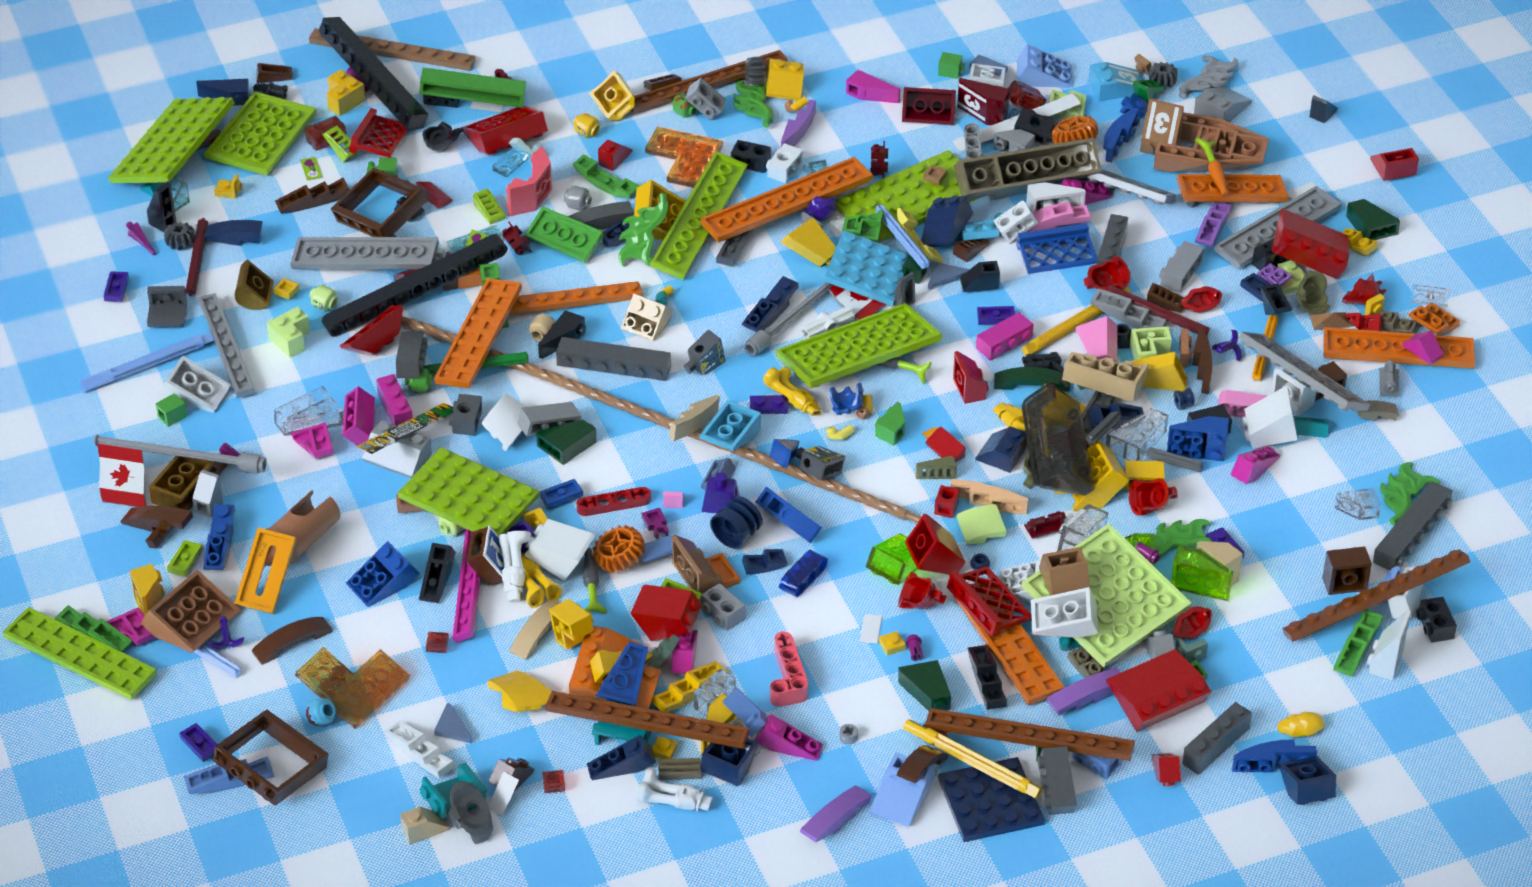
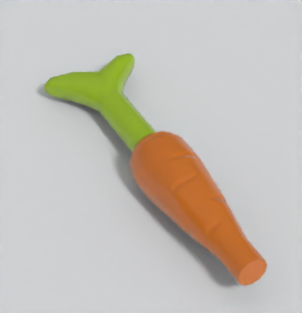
M1196 138L1195 141L1205 151L1209 160L1208 171L1213 181L1219 188L1222 196L1227 197L1229 193L1222 164L1216 161L1212 152V147L1216 142H1207L1204 139Z

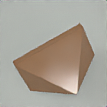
M1346 312L1310 315L1314 330H1323L1324 327H1350V322L1345 317Z

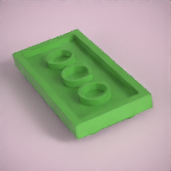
M542 206L524 235L531 241L586 264L603 238L604 233L601 230Z

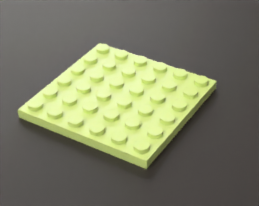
M1107 524L1073 547H1081L1087 561L1090 590L1096 599L1098 634L1073 638L1103 667L1109 665L1153 634V632L1159 630L1190 608L1192 603L1110 524ZM1040 570L1022 582L1021 587L1034 599L1050 596Z

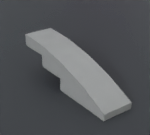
M1098 288L1091 300V304L1101 311L1136 329L1165 327L1167 325L1166 319L1151 315L1149 309L1132 304V299Z

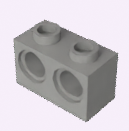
M699 78L689 86L685 98L709 120H712L722 112L726 100L702 78Z
M720 583L701 594V608L704 613L709 614L718 625H722L726 630L731 629L746 619V605Z

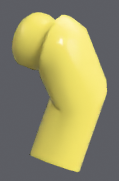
M850 424L839 431H836L834 426L826 429L827 437L831 440H844L855 432L854 427Z

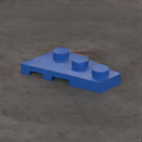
M628 642L595 697L636 706L648 647Z

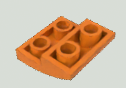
M1432 302L1426 307L1420 305L1408 315L1437 335L1448 333L1460 325V320Z

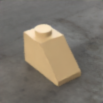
M417 807L400 814L401 830L409 845L449 830L445 820L441 819L437 813L430 809Z

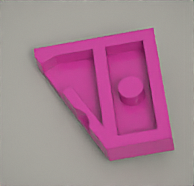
M326 422L291 433L292 439L315 459L334 454Z
M139 607L106 621L133 640V644L138 646L156 638L140 624L145 616Z

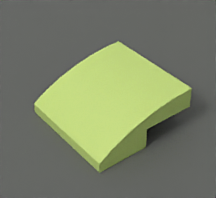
M1052 89L1049 94L1048 103L1074 93L1081 104L1049 117L1067 119V117L1083 116L1087 95L1070 90L1069 94H1065Z
M996 504L974 507L962 511L956 516L966 544H985L986 538L1006 536L1007 531Z

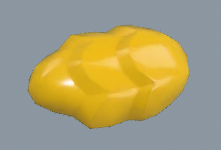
M1304 711L1300 714H1290L1285 719L1279 721L1277 730L1291 737L1311 736L1324 729L1325 724L1319 714Z

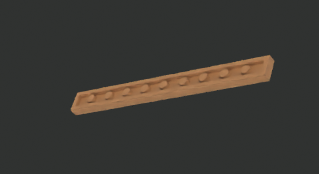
M314 28L309 37V44L332 47L318 32L319 29ZM357 35L374 55L471 71L476 61L475 55Z

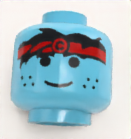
M327 698L316 699L309 702L306 706L305 716L307 721L314 726L327 725L335 719L336 708L334 703Z

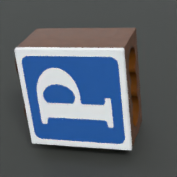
M490 526L471 532L466 560L487 586L501 582L503 577L502 570L504 569L499 536Z

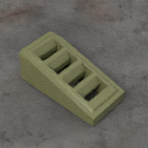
M953 456L916 463L915 467L916 479H954L957 475V464Z

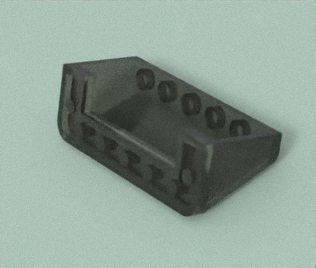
M1049 382L1025 398L1022 403L1033 482L1043 489L1084 496L1095 489L1080 403Z

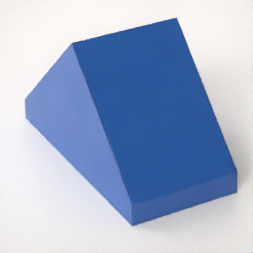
M774 439L769 457L781 466L788 468L796 458L800 441Z

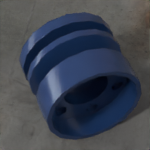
M741 496L733 497L710 520V527L715 537L723 545L733 549L740 548L763 525V518L758 508L750 500Z

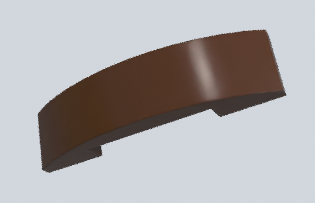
M324 617L301 619L285 625L265 637L252 649V653L259 663L263 665L278 658L279 651L311 636L315 640L333 632V629Z
M922 745L908 756L897 771L896 776L912 783H917L924 777L927 768L934 763L942 764L948 759L949 755L930 746Z

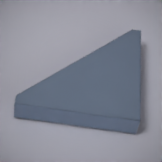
M937 262L928 282V289H932L933 286L941 283L944 285L953 282L970 269Z
M447 703L434 729V735L471 743L470 733L451 704Z

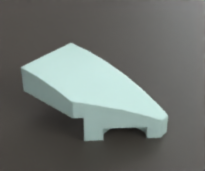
M512 138L509 142L517 151L528 156H532L539 148L537 145H530L528 147L520 138Z

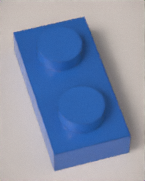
M575 478L540 491V498L548 509L583 496V490Z

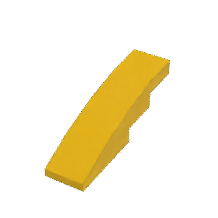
M717 661L687 671L684 679L669 684L668 690L654 695L651 703L662 712L668 713L713 688L729 675V671Z

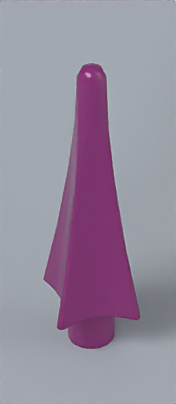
M131 221L127 222L128 236L141 244L152 255H155L156 252L146 239L138 222L135 224Z

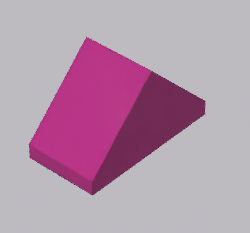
M1432 330L1415 334L1402 343L1403 347L1430 365L1443 357V352Z

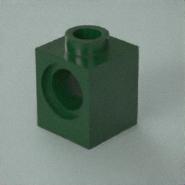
M909 255L903 265V277L913 272L915 273V283L920 284L928 268L922 269L913 257Z

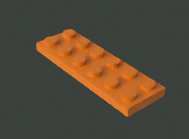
M1178 174L1176 179L1183 200L1188 202L1279 203L1287 202L1289 198L1281 175L1225 174L1229 193L1227 197L1222 196L1210 174Z

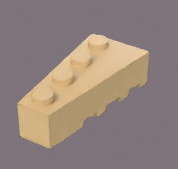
M1071 352L1064 364L1062 380L1105 393L1106 395L1118 397L1125 401L1134 402L1146 383L1149 364L1142 363V366L1133 365V361L1125 360V363L1114 362L1113 358L1097 359L1095 355Z

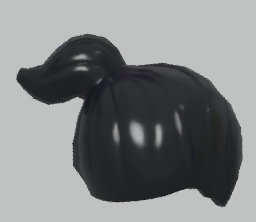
M441 122L438 127L431 126L423 131V141L427 148L440 152L447 149L453 141L457 140L464 131V128L452 130L450 125Z

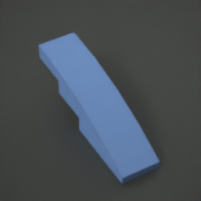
M268 756L251 763H247L246 759L241 760L265 779L274 777ZM217 764L184 776L189 794L216 792L246 785Z

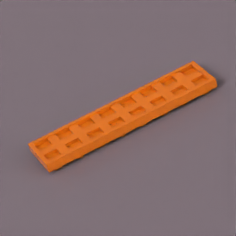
M486 279L434 377L435 384L471 388L522 290L520 282Z
M977 583V584H976V586H980V587H984V588H987V589H988V585H984V584H980V583ZM990 586L991 590L997 591L995 587ZM977 592L979 596H986V594ZM988 595V597H987V598H989V599H993V600H997V601H999V599H1000V598H997V597H994V596H990V595ZM955 598L1028 706L1046 700L1047 697L1065 688L1021 624L1000 630L998 636L991 638ZM988 604L991 609L997 610L996 606ZM999 608V611L1011 613L1010 610ZM999 617L1002 622L1009 621V619Z

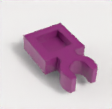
M660 507L641 513V518L648 531L654 530L655 539H659L660 532L669 536L667 520Z

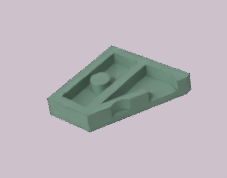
M674 634L669 639L664 638L658 647H654L649 653L653 657L648 661L647 665L658 669L672 653L680 639Z

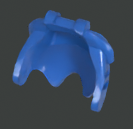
M861 383L856 384V393H853L849 386L840 393H837L835 387L830 388V399L833 404L832 410L837 415L851 414L852 411L862 407L864 389Z

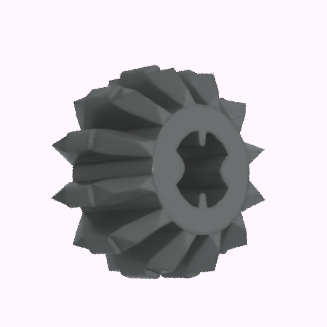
M762 57L747 58L745 74L748 85L764 84L766 68Z
M1160 61L1159 64L1154 63L1153 66H1150L1148 78L1165 86V89L1166 87H1172L1177 81V68L1174 67V64H1168V62L1162 63Z
M181 221L179 223L173 222V225H167V229L164 230L166 245L170 246L171 249L177 248V250L191 247L195 239L193 227L188 222L182 223Z

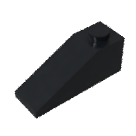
M169 181L155 190L147 208L149 225L162 232L167 229V225H173V222L177 223L171 182Z
M565 310L539 342V358L543 359L555 353L561 337L579 339L586 332L585 317Z
M432 543L419 595L420 601L439 604L450 576L456 553L452 546Z

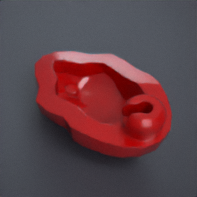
M1209 286L1192 289L1182 300V306L1184 309L1195 313L1205 310L1209 311L1220 303L1222 292Z
M1198 606L1189 608L1177 617L1176 624L1172 630L1173 636L1181 639H1193L1200 633L1205 632L1210 625L1212 611L1209 608Z

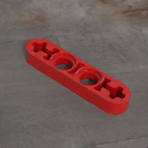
M637 487L582 497L576 502L577 513L581 516H591L645 506L651 502V491L647 487ZM620 498H627V499H628V500L625 501V502L619 501ZM602 501L609 502L608 505H601L599 503Z

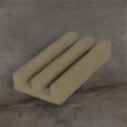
M700 758L658 759L659 780L701 779Z

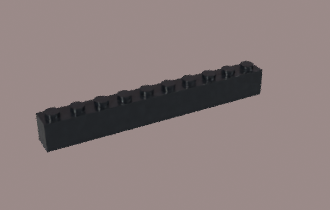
M323 17L318 32L407 130L424 128L429 115L427 111L341 17Z

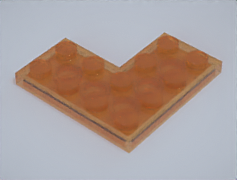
M657 126L645 147V153L675 159L666 176L667 182L694 188L715 151H721L723 140Z
M324 647L295 673V676L318 697L331 700L336 708V713L354 729L364 722L411 676L381 649L353 673Z

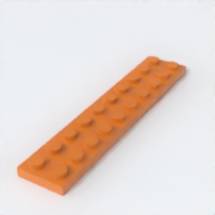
M854 156L702 217L700 222L719 243L809 206L816 196L823 199L834 197L873 181V174Z

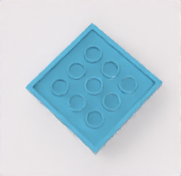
M843 230L823 281L892 306L895 300L894 296L898 281L904 275L903 265L910 254Z

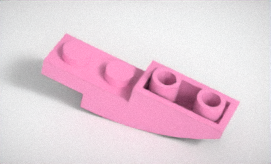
M1070 202L1050 205L1032 212L1038 224L1027 232L1055 228V226L1090 222L1091 215L1086 205L1071 206Z

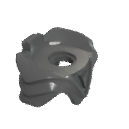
M466 781L457 782L450 791L452 807L448 814L452 824L457 829L463 828L469 833L474 844L487 841L493 831L492 818L487 801L474 784ZM469 805H477L480 812L477 815H471L468 812Z

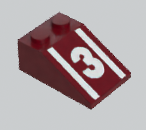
M959 78L957 107L985 125L992 126L1006 120L1008 117L1010 89Z

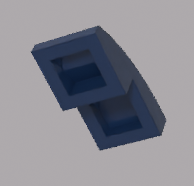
M764 549L762 555H743L742 558L746 574L765 573L787 566L783 549Z

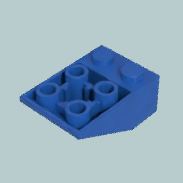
M1207 416L1170 425L1167 452L1189 458L1224 461L1229 418Z
M387 541L346 584L367 607H370L406 588L420 572L398 549Z

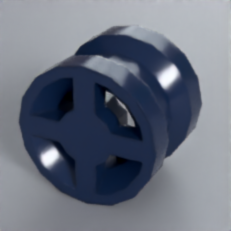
M1190 388L1182 392L1180 390L1174 391V403L1177 409H1183L1184 406H1194V394Z

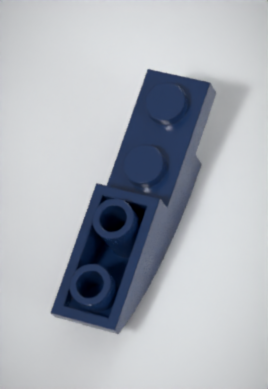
M782 276L767 297L759 300L741 323L742 326L757 332L771 325L790 305L789 299L799 288L798 282Z

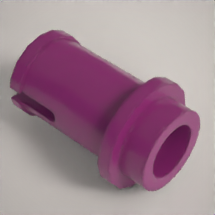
M1139 542L1135 546V549L1150 563L1156 564L1159 561L1161 554L1157 549L1153 550L1143 544V542Z
M916 634L909 635L906 640V646L909 647L911 660L917 661L916 654H918L919 660L924 657L921 648L922 640Z

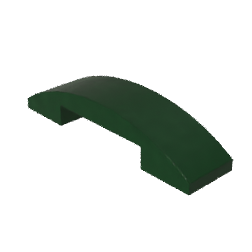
M1017 367L994 373V389L1013 390V384L1040 386L1048 384L1064 392H1069L1070 382L1062 380L1063 373L1041 367Z

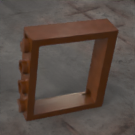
M373 167L331 208V211L337 222L371 237H391L428 199L420 185H414L408 180H402L396 175H390L384 170L381 171ZM379 185L409 197L382 224L353 212Z
M266 709L217 744L214 750L213 761L231 773L233 777L246 784L248 788L261 795L266 801L276 806L327 767L329 753ZM262 731L268 733L309 763L278 787L232 755V753Z

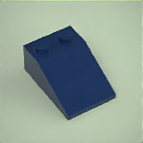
M966 196L939 197L933 201L928 209L921 241L924 245L930 247L952 245L974 214Z

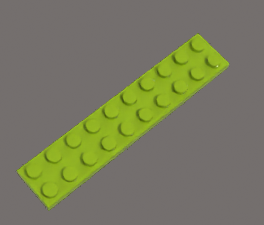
M715 151L650 263L651 267L684 280L710 234L701 225L700 218L725 208L745 173L748 164Z

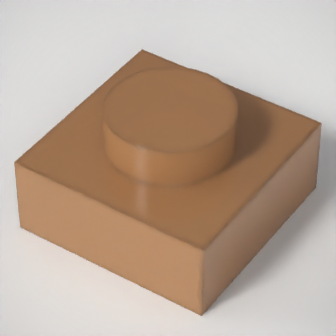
M1137 54L1134 57L1136 69L1140 73L1144 72L1149 76V69L1152 66L1151 62L1141 54Z
M930 165L923 174V180L939 186L947 176V170Z

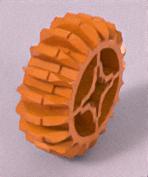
M1086 115L1062 119L1051 130L1054 144L1088 138L1095 139L1098 135V126L1095 119Z
M618 525L616 529L611 527L610 531H605V534L603 536L600 535L599 540L594 542L595 546L592 548L593 558L597 566L604 570V572L608 571L611 574L617 572L619 574L621 570L626 571L629 567L633 568L634 563H639V558L643 557V552L645 551V541L640 532L634 529L633 526L628 527L625 525L621 527Z

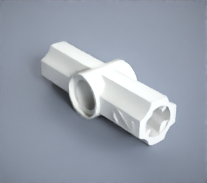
M845 306L830 314L822 312L815 321L800 327V333L803 339H807L855 320V315L850 306Z

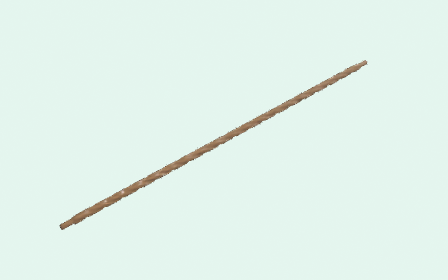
M402 316V324L409 326L410 329L415 331H424V334L443 342L452 344L457 336L425 322ZM491 349L487 357L505 355V353ZM529 362L507 365L510 368L551 382L554 385L600 401L616 409L626 411L644 420L652 421L668 429L671 427V422L676 420L667 418L663 414L650 409L642 408L627 400L616 398L604 391L590 388L578 381L567 379L560 374L540 369ZM698 429L688 435V437L729 451L742 458L755 461L763 466L809 482L822 489L835 492L838 495L889 513L902 520L908 519L918 523L921 516L911 513L899 505L878 499L860 490L851 489L847 485L834 480L825 479L820 481L792 464L785 468L768 455L754 449L742 446L735 451H731L699 438L703 432L702 429Z

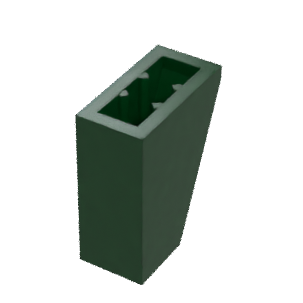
M1366 199L1348 203L1346 217L1357 231H1362L1363 238L1379 240L1398 235L1400 220Z
M581 419L539 430L536 432L537 447L564 465L596 443V428Z
M938 660L898 667V683L928 711L930 708L939 710L951 709V694Z

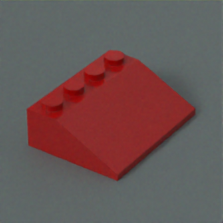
M523 106V108L516 107L463 126V133L479 152L486 155L494 154L500 148L508 149L512 147L509 144L512 138H520L523 142H526L528 138L541 137L544 132L548 131L543 111Z
M1282 208L1271 252L1338 279L1347 268L1349 259L1348 235Z
M1176 649L1106 679L1136 732L1204 703L1212 692L1203 676Z

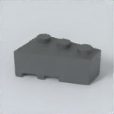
M1067 746L1042 748L1040 756L1037 757L1041 776V787L1044 789L1045 808H1048L1049 815L1075 813L1077 802Z

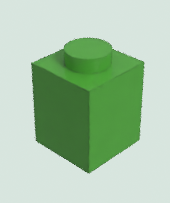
M942 52L938 65V76L958 79L960 73H963L965 63L962 62L963 55Z
M175 393L155 403L157 417L168 427L187 417V404L183 398H179Z

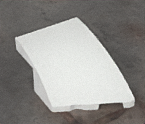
M507 393L501 397L482 422V425L491 433V436L494 439L500 440L504 451H507L523 433L517 422L521 408L526 407Z

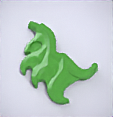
M744 80L738 81L736 83V90L740 95L733 93V97L739 104L733 102L734 108L739 111H745V114L748 116L763 119V127L768 128L770 123H773V111L764 103L766 102V83L748 86L743 84Z
M666 193L659 194L660 203L657 206L639 209L637 211L640 215L639 217L630 216L623 221L622 225L628 223L630 226L619 237L620 241L624 238L626 239L625 246L618 254V259L622 266L625 267V261L628 258L642 260L646 265L650 266L652 261L650 253L654 241L652 231L664 221L668 211Z
M1413 462L1401 464L1397 477H1393L1392 473H1390L1388 476L1389 486H1385L1383 482L1380 484V491L1385 496V504L1395 512V516L1389 519L1391 525H1395L1412 505L1411 497L1417 496L1425 485L1431 481L1438 484L1441 483L1440 480L1432 476H1422L1413 472L1410 468L1414 465Z
M1195 519L1189 524L1181 525L1182 520H1178L1168 528H1165V522L1161 523L1156 528V535L1153 533L1149 536L1148 547L1153 550L1157 549L1161 554L1160 557H1162L1174 547L1183 549L1196 546L1199 541L1212 542L1202 532V527L1204 525L1210 526L1211 523L1205 519Z

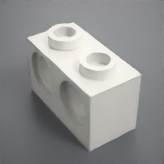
M1023 200L993 220L1008 243L1015 240L1018 233L1027 232L1038 224L1032 211Z

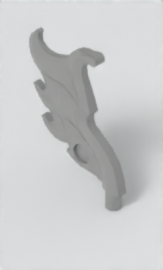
M1203 55L1202 61H1208V63L1202 68L1201 75L1186 80L1179 88V96L1185 98L1186 94L1192 90L1210 89V86H1224L1227 84L1225 79L1234 75L1233 72H1228L1238 67V59L1234 58L1231 62H1222L1216 60L1215 57Z

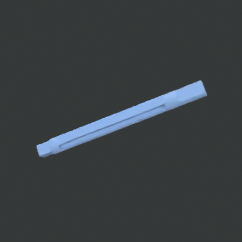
M211 332L201 336L196 335L81 379L79 382L83 392H87L202 348L205 344L214 341Z

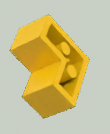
M341 69L328 77L329 91L326 93L328 109L335 114L341 116L365 101L364 84Z
M570 599L549 609L556 642L566 650L583 642L584 636L594 631V619L591 613L585 611L578 603H574Z

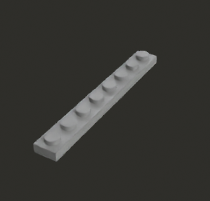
M216 293L198 297L199 305L236 397L255 394V387Z

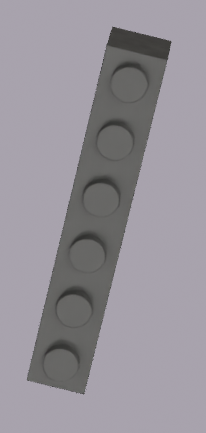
M561 337L556 351L557 366L662 381H667L671 368V352L566 337Z
M1431 481L1375 548L1372 563L1389 571L1395 566L1402 567L1406 557L1414 552L1417 543L1421 544L1425 534L1433 529L1434 523L1440 521L1446 509H1450L1453 503V499H1451L1453 490Z

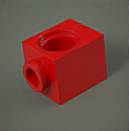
M941 485L935 499L934 515L953 518L959 504L960 489Z

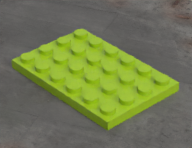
M254 91L205 151V159L268 176L317 114L316 108Z
M440 447L398 491L399 499L474 532L490 526L498 536L506 534L539 497V490L443 447Z

